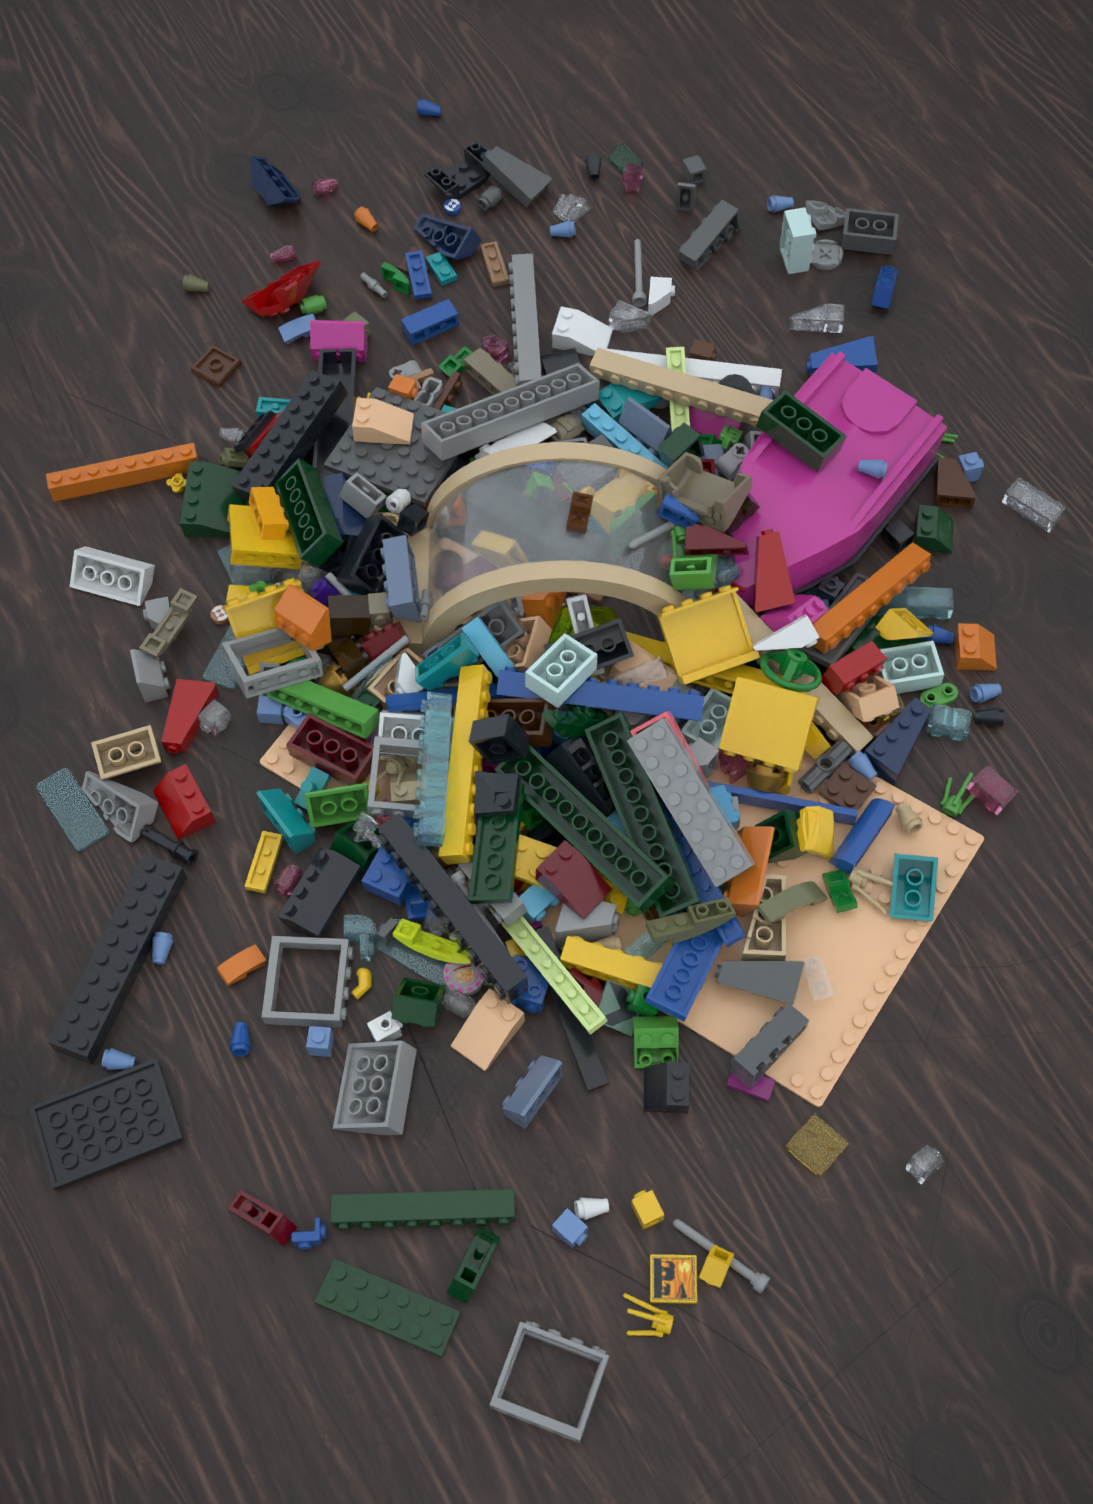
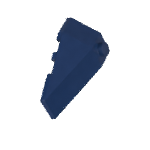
M423 213L414 226V229L443 256L455 260L474 255L482 241L470 227Z
M343 473L324 476V492L342 539L350 535L357 538L366 521V517L339 497L347 480Z

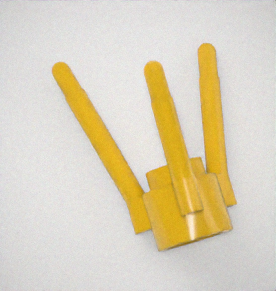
M623 1294L624 1298L656 1313L651 1315L628 1309L627 1312L629 1314L652 1320V1328L656 1330L627 1331V1335L658 1336L663 1338L664 1333L670 1334L673 1315H669L668 1311L660 1310L631 1295Z

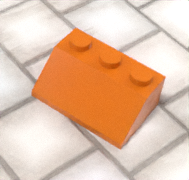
M288 585L274 609V623L276 627L312 651L332 642L329 608L294 585Z

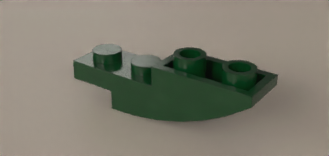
M577 706L572 712L545 709L541 714L551 728L555 729L561 737L586 736L585 729L608 719V714L601 709L596 710Z

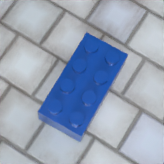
M405 817L404 820L431 853L434 844L431 842L433 836L430 831L436 825L427 821H417L411 817ZM381 846L363 877L362 884L366 891L402 906L406 895L413 886L406 879V873L403 868L399 870L393 862L394 858L391 853L387 854Z

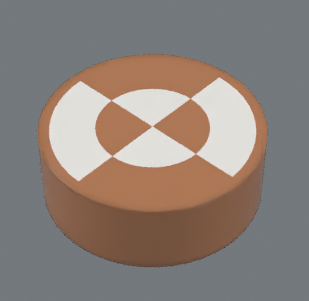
M217 605L211 610L210 615L215 624L223 625L229 621L224 605Z

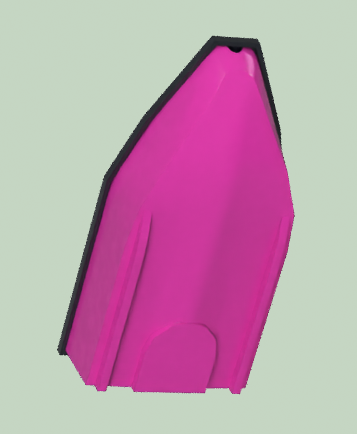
M839 352L837 355L831 353L794 395L795 398L847 436L841 450L819 472H816L762 431L742 463L728 477V480L734 482V477L738 473L752 476L753 485L750 494L760 508L753 516L744 521L737 530L730 533L735 539L747 544L749 555H735V565L730 568L718 557L716 574L719 572L723 577L745 588V592L738 590L736 594L751 609L753 607L756 537L761 536V531L773 529V532L779 531L793 594L803 595L820 586L827 575L836 577L855 566L936 465L938 458H940L937 452L947 430V426L941 423L944 417L939 414L935 418L916 406L917 400L869 369L865 368L861 371L844 360L846 355L842 352ZM860 460H883V462H888L885 478L880 477L878 479L859 472ZM721 581L722 587H723V586H726V585H729V584H727V583Z

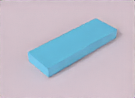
M479 616L461 628L497 678L499 677V670L515 666Z

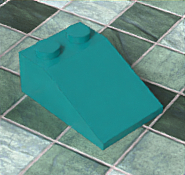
M610 383L599 391L598 400L607 414L618 423L629 397L647 410L661 402L664 398L648 395L643 391L632 390L620 384Z
M894 853L892 867L893 885L891 886L890 899L891 918L933 922L938 857Z

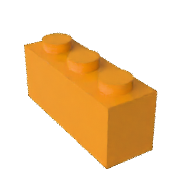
M251 487L249 505L261 539H284L285 533L289 529V522L284 517V508L280 506L279 495H276L274 487Z

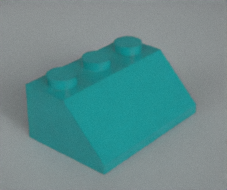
M463 631L415 666V681L429 691H432L434 688L439 689L445 684V680L457 676L460 673L461 667L470 666L478 659L477 657H479V652Z
M281 789L260 790L256 793L262 811L277 831L283 835V839L295 855L316 842L314 835L316 830L311 828V823L307 824L304 821L305 816L299 808H294L292 805L294 802L288 793L284 794Z

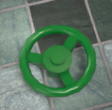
M773 649L765 652L760 658L761 670L765 676L776 685L787 690L810 692L817 689L822 682L819 668L799 649ZM769 659L780 663L779 672L783 675V678H780L768 666ZM803 674L814 677V680L808 684L790 682L791 679H800Z

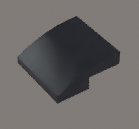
M575 348L540 356L543 371L546 375L577 363L581 364Z

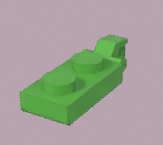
M726 424L719 436V439L722 440L720 446L728 449L729 446H734L740 440L743 431Z

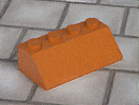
M743 827L737 832L756 864L725 882V890L722 893L725 898H729L736 915L745 917L756 909L760 903L774 827Z

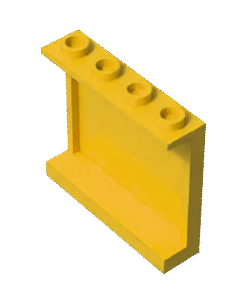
M229 504L227 521L230 524V564L308 570L309 563L300 559L290 528L286 531L284 539L262 540L250 506Z
M290 578L283 581L284 584L276 587V584L264 588V592L257 593V591L246 594L244 599L234 598L227 601L224 609L235 638L238 639L277 628L274 623V609L288 585L292 584L302 590L301 581ZM294 641L242 657L248 673L251 675L260 671V662L281 664L306 654L298 641Z
M726 585L718 588L719 592L712 594L710 591L701 594L700 599L694 601L692 598L683 600L681 605L675 608L673 605L661 608L662 612L657 614L679 684L685 685L760 658L758 650L755 651L740 607L736 591L739 590L738 587Z
M737 676L718 749L724 750L723 753L730 756H736V754L744 755L743 759L748 761L762 760L763 765L769 767L780 765L787 772L795 773V770H801V762L816 706H819L821 697Z

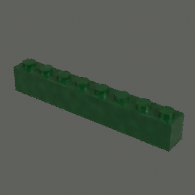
M514 1189L332 1195L331 1223L334 1228L337 1227V1230L340 1231L350 1230L351 1227H360L361 1230H372L373 1226H382L383 1229H395L396 1226L405 1225V1228L409 1229L419 1228V1225L439 1228L442 1227V1224H451L452 1227H463L465 1223H474V1226L481 1227L487 1226L488 1223L496 1222L499 1226L510 1225V1222H515Z

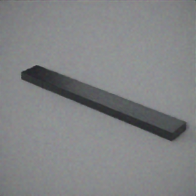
M549 926L534 930L560 961V955ZM549 984L550 994L587 1092L607 1086L609 1083L589 1032Z

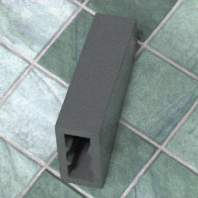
M497 146L492 151L489 149L483 155L484 161L481 165L526 208L552 181V178Z
M723 961L722 966L717 965L714 977L718 978L717 983L793 1005L805 962Z

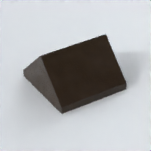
M327 595L331 636L366 635L369 633L370 613L368 595Z

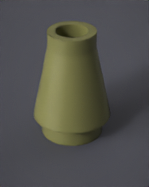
M192 274L184 275L182 288L186 289V291L208 292L210 282Z

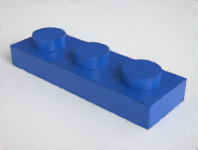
M423 252L405 253L414 299L432 297Z

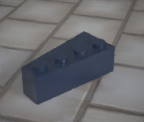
M916 697L865 750L875 771L892 785H895L931 712V708Z

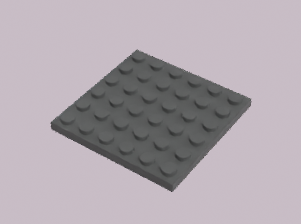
M376 387L370 395V399H377L414 413L410 445L354 442L352 422L324 463V469L336 474L343 473L346 478L352 477L357 472L379 490L392 494L397 489H406L410 493V502L426 507L458 455L443 461L438 458L422 442L421 423L447 412Z

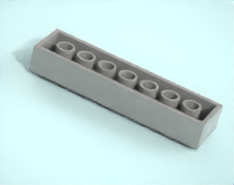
M662 718L627 740L715 887L756 864L667 718Z

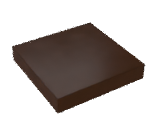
M212 345L190 369L192 373L220 388L239 368L242 362L235 356Z

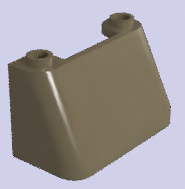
M687 452L657 479L661 504L668 493L700 517L697 524L708 526L721 533H724L730 527L753 485L752 476L744 473H738L734 477V482L703 471L701 459Z

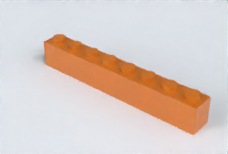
M194 443L48 473L46 478L48 490L53 501L56 502L175 476L177 473L186 474L188 473L189 462H199Z
M911 543L812 624L819 635V638L816 639L817 643L813 646L824 654L830 649H834L843 638L849 637L854 629L861 627L866 619L874 616L895 595L901 594L907 585L914 583L922 573H926L931 565V554L918 545Z

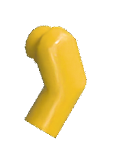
M366 968L357 970L356 975L358 976L359 985L350 992L356 1000L363 996L372 986V974Z

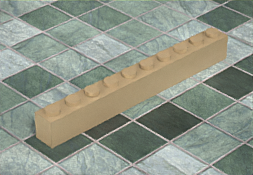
M598 347L590 363V373L597 379L610 381L616 385L620 384L632 390L643 391L648 395H656L665 400L676 401L685 406L689 405L698 408L701 411H709L718 416L732 418L737 422L742 421L754 427H757L756 424L761 411L773 401Z
M737 595L752 644L774 633ZM758 650L760 658L765 652L770 650ZM757 658L756 661L760 665V658ZM769 659L768 666L775 674L782 675L779 672L780 663ZM803 674L800 679L795 680V683L808 684L814 680V677ZM822 682L817 689L810 692H802L821 697L819 706H816L813 721L826 731L827 736L835 742L838 740L844 741L852 750V753L849 755L850 757L860 751L873 738L872 734Z

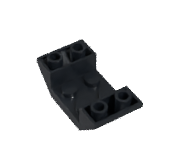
M476 140L464 148L463 160L445 171L437 165L425 172L424 176L445 195L461 199L486 183L491 174L481 165L484 161L483 155L488 149Z

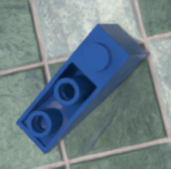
M881 267L875 286L872 306L889 309L898 270H895L894 267Z

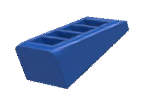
M668 493L657 514L685 529L697 524L700 519L699 516Z

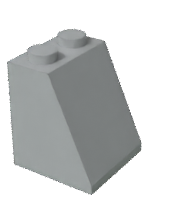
M602 901L583 920L563 903L555 929L556 947H564L567 935L571 937L579 936L584 941L591 943L609 937L612 933L616 934L620 914L616 913L617 905Z

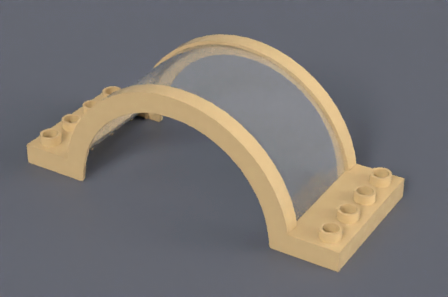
M575 442L538 443L509 448L489 454L462 467L444 481L434 493L427 512L430 514L426 528L414 536L408 537L409 544L415 555L419 598H422V591L424 589L430 591L431 609L428 612V619L422 620L420 623L394 617L390 609L391 622L394 624L400 621L411 641L408 648L417 656H423L422 653L448 637L463 620L478 610L503 600L529 594L546 592L599 594L631 602L656 615L662 612L661 608L673 605L675 608L680 606L681 601L688 599L687 590H674L669 576L671 559L674 558L671 530L635 549H630L628 546L630 541L669 522L657 515L661 507L657 479L666 469L649 459L621 449ZM573 491L594 495L586 534L566 531ZM400 512L376 513H381L397 526ZM677 544V556H680V549ZM683 544L685 555H687L685 545ZM370 620L369 632L373 630L378 632L382 630L384 625H371Z

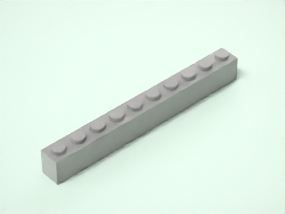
M533 254L512 255V262H509V273H513L509 274L510 285H513L510 286L511 297H514V299H511V310H515L512 311V322H516V324H512L513 335H517L513 336L514 348L517 347V349H514V360H518V362H515V373H519V375H515L516 386L541 377Z

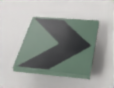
M607 979L603 989L602 1000L597 1006L608 1020L604 1025L632 1036L633 1017H639V1014L627 1010L629 1002L626 1001L630 989Z

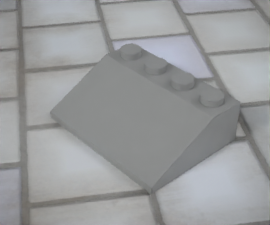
M404 1041L348 1044L333 1129L376 1135H402L417 1049Z

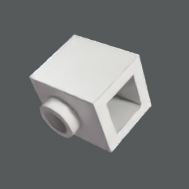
M391 1011L367 1023L375 1042L394 1041L402 1036L400 1028L403 1025L398 1020L391 1019Z

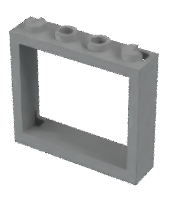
M273 628L222 643L224 659L246 699L323 676L322 663L317 652L298 642L308 659L247 676L237 658L297 640L281 629Z
M375 736L367 814L377 815V817H383L384 815L394 817L400 813L403 818L411 817L417 821H424L426 819H432L438 823L443 821L444 807L375 801L379 752L450 759L452 743Z
M272 936L262 1010L264 1024L342 1028L343 1020H346L347 1008H344L345 1000L349 999L347 980H351L352 969L349 967V960H353V947L350 946L349 939ZM283 948L341 950L334 1014L275 1012Z
M526 1321V1323L520 1322L490 1402V1408L580 1443L609 1360V1355L605 1354L606 1351L599 1349L600 1347L593 1346L591 1349L583 1346L584 1342L571 1337L570 1340L562 1338V1334L553 1329H549L548 1332L539 1329L540 1325L529 1321ZM525 1335L599 1363L577 1428L502 1399Z

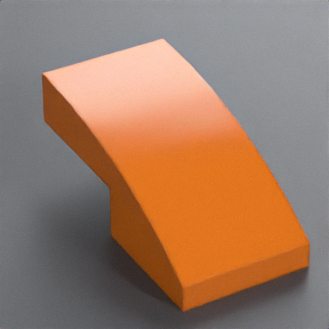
M255 944L229 958L217 967V971L227 986L246 978L248 972L264 966L267 960Z

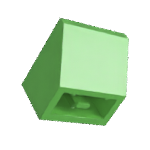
M718 554L680 555L672 558L669 576L674 590L714 588Z
M673 1016L633 1017L634 1067L646 1068L665 1062H678L677 1018Z

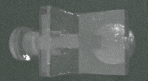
M365 811L360 814L353 826V829L357 832L354 840L356 842L370 840L373 847L379 848L382 842L374 833L378 827V822Z

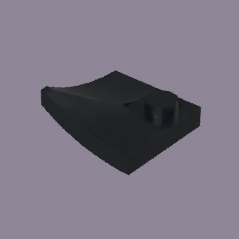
M475 771L474 815L478 818L516 814L521 783L519 773L501 774Z

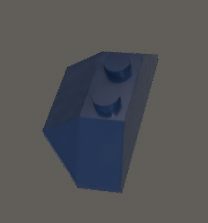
M251 156L252 184L269 206H285L297 203L301 195L288 178L277 167L270 164L269 160L265 157Z

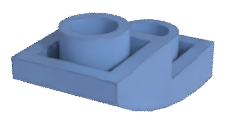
M313 314L302 316L280 326L278 329L284 342L288 345L301 336L304 338L309 337L310 320H316Z

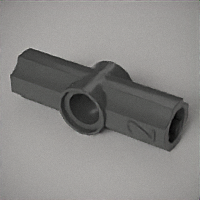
M838 740L825 754L819 756L817 762L798 780L801 789L806 793L812 794L826 779H829L833 771L852 753L849 745L844 741ZM821 765H826L829 768H823L821 767Z

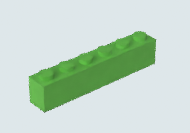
M309 680L267 692V697L303 713H310L336 727L365 739L379 726L378 709Z

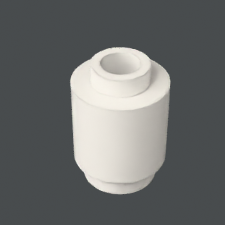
M397 489L386 499L388 510L392 513H399L407 507L411 501L409 491Z

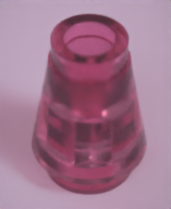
M336 178L316 179L315 182H312V189L316 196H323L338 188Z
M286 244L270 253L273 264L294 261L293 259L297 258L293 244Z

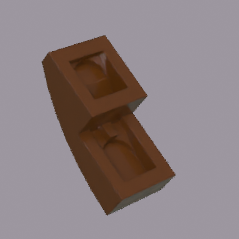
M573 491L566 531L586 534L594 495Z

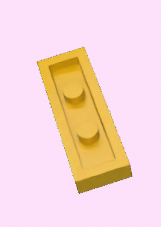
M262 831L244 886L246 890L266 894L283 841L282 834Z

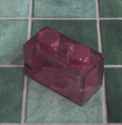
M988 764L967 786L971 795L982 801L986 808L996 815L1019 793Z

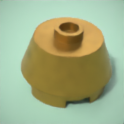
M335 662L330 666H326L323 676L319 679V683L325 688L347 697L354 696L353 693L358 690L357 685L348 692L344 689L342 685L350 679Z
M756 760L755 762L750 761L749 766L746 767L747 785L755 790L776 793L786 779V771L783 768L779 770V765L769 767L763 765V762L755 764Z

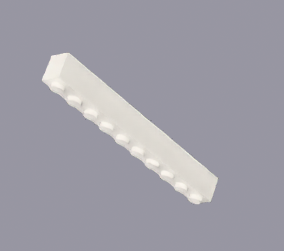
M601 348L667 368L665 355ZM685 358L686 374L719 384L721 379L727 375L738 374L748 379L754 395L759 396L761 387H772V397L774 398L779 395L782 369Z

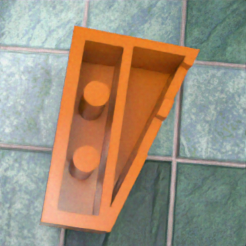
M567 592L524 595L521 601L525 617L540 616L553 629Z

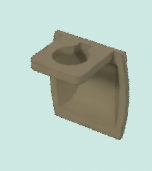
M569 413L564 414L550 424L557 432L547 438L546 443L551 442L552 439L554 441L574 439L585 428Z

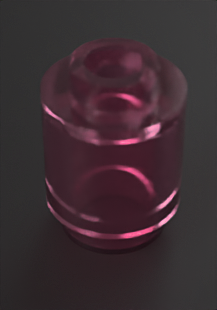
M287 864L274 883L276 892L282 896L291 895L302 878V870L295 865Z

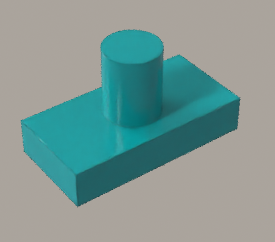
M312 766L306 780L301 783V789L294 803L307 809L304 793L325 790L332 776Z

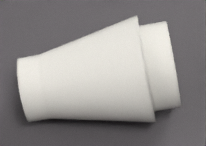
M580 1198L574 1202L575 1214L579 1219L585 1221L602 1213L609 1212L607 1198Z

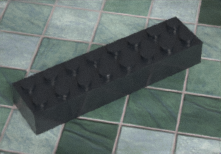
M311 370L231 485L240 499L249 502L251 487H274L276 495H278L274 483L298 458L301 460L305 458L348 395L341 380Z

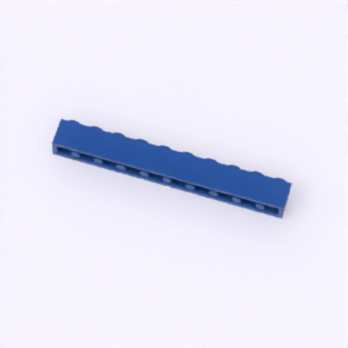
M505 667V670H499L497 695L517 698H542L525 687V673L517 672V668ZM588 677L563 702L564 704L656 716L666 711H671L674 718L701 721L705 696H701L699 691L691 690L688 691V694L680 693V689L676 688L660 691L659 686L648 685L647 689L639 688V684L627 682V686H621L619 681L614 680L598 683L599 679Z

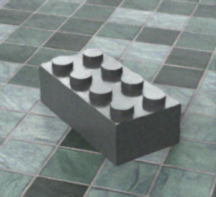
M507 600L492 604L476 616L481 618L502 648L527 630ZM474 617L469 622L464 624L462 627L457 629L455 632L450 634L448 637L443 639L436 645V647L440 649L446 643L451 641L453 638H455L457 635L463 632L461 628L466 626L476 617ZM480 653L477 661L472 665H479L484 661Z

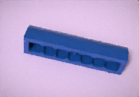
M880 798L872 799L829 863L851 875L853 869L858 865L892 815L895 804Z

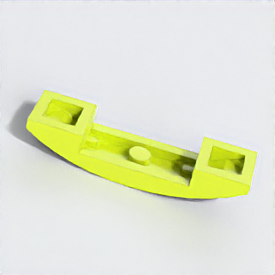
M402 918L393 932V937L428 957L456 964L471 963L468 959L467 951H462L456 942L422 931L420 924Z

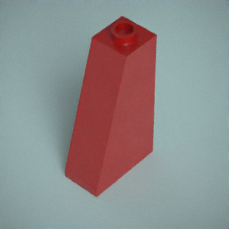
M773 529L761 531V536L756 537L752 607L754 612L795 603L779 531L773 532Z
M176 679L161 740L165 751L172 754L186 752L218 697L219 691L216 683Z

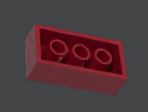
M310 713L307 714L286 744L290 756L331 775L348 786L362 784L371 773L373 745Z

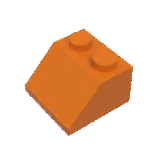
M958 623L954 638L956 669L996 671L994 634L979 624Z

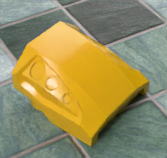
M820 806L805 807L800 810V818L796 821L800 851H807L825 857L829 861L834 855L833 811Z

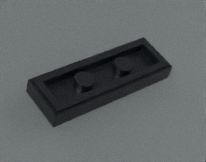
M272 410L261 414L234 446V450L237 453L249 448L275 416Z

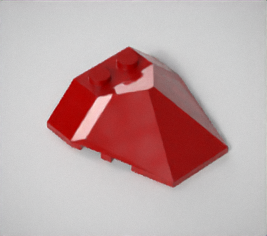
M320 260L297 266L280 276L279 280L266 284V288L256 290L242 299V303L260 316L269 315L272 317L279 312L283 314L289 311L290 306L301 303L321 264Z

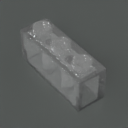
M1020 477L1007 489L1002 503L1049 533L1063 518L1067 508Z

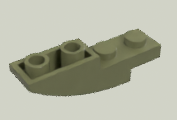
M726 897L688 906L687 912L646 921V928L653 943L671 939L674 944L717 928L735 917L736 912L729 898Z

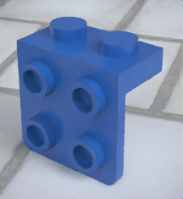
M514 955L513 959L528 977L529 989L513 1000L511 1004L515 1007L524 1008L529 1013L535 1014L538 1012L542 1014L545 1006L544 998L549 983L529 958Z

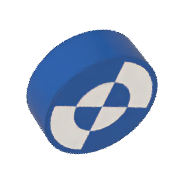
M453 198L444 202L445 213L450 216L459 214L461 211L460 201Z

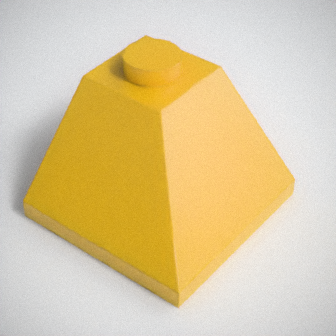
M906 608L889 609L875 627L880 631V636L886 640L929 637L934 634Z

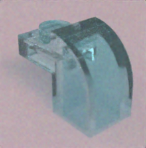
M344 915V939H349V942H360L362 962H371V954L375 952L374 942H379L376 925L370 918L363 915Z

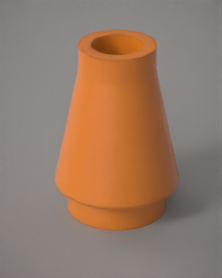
M360 207L354 213L355 220L371 232L377 230L379 225L368 208Z

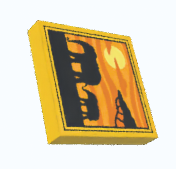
M650 1255V1303L697 1304L696 1255Z

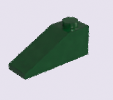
M479 1227L446 1291L447 1294L467 1304L500 1239L499 1236Z

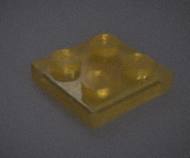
M814 1113L786 1144L785 1148L820 1178L846 1149L849 1142Z

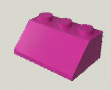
M310 320V349L313 361H319L320 349H336L338 362H341L340 349H356L358 362H366L368 341L365 322Z
M689 406L690 427L699 434H713L719 439L720 433L726 424L742 430L745 422H737L732 418L718 416L715 413L701 411L698 408Z
M794 594L795 603L769 609L760 618L775 632L807 614L813 624L830 609L815 595Z

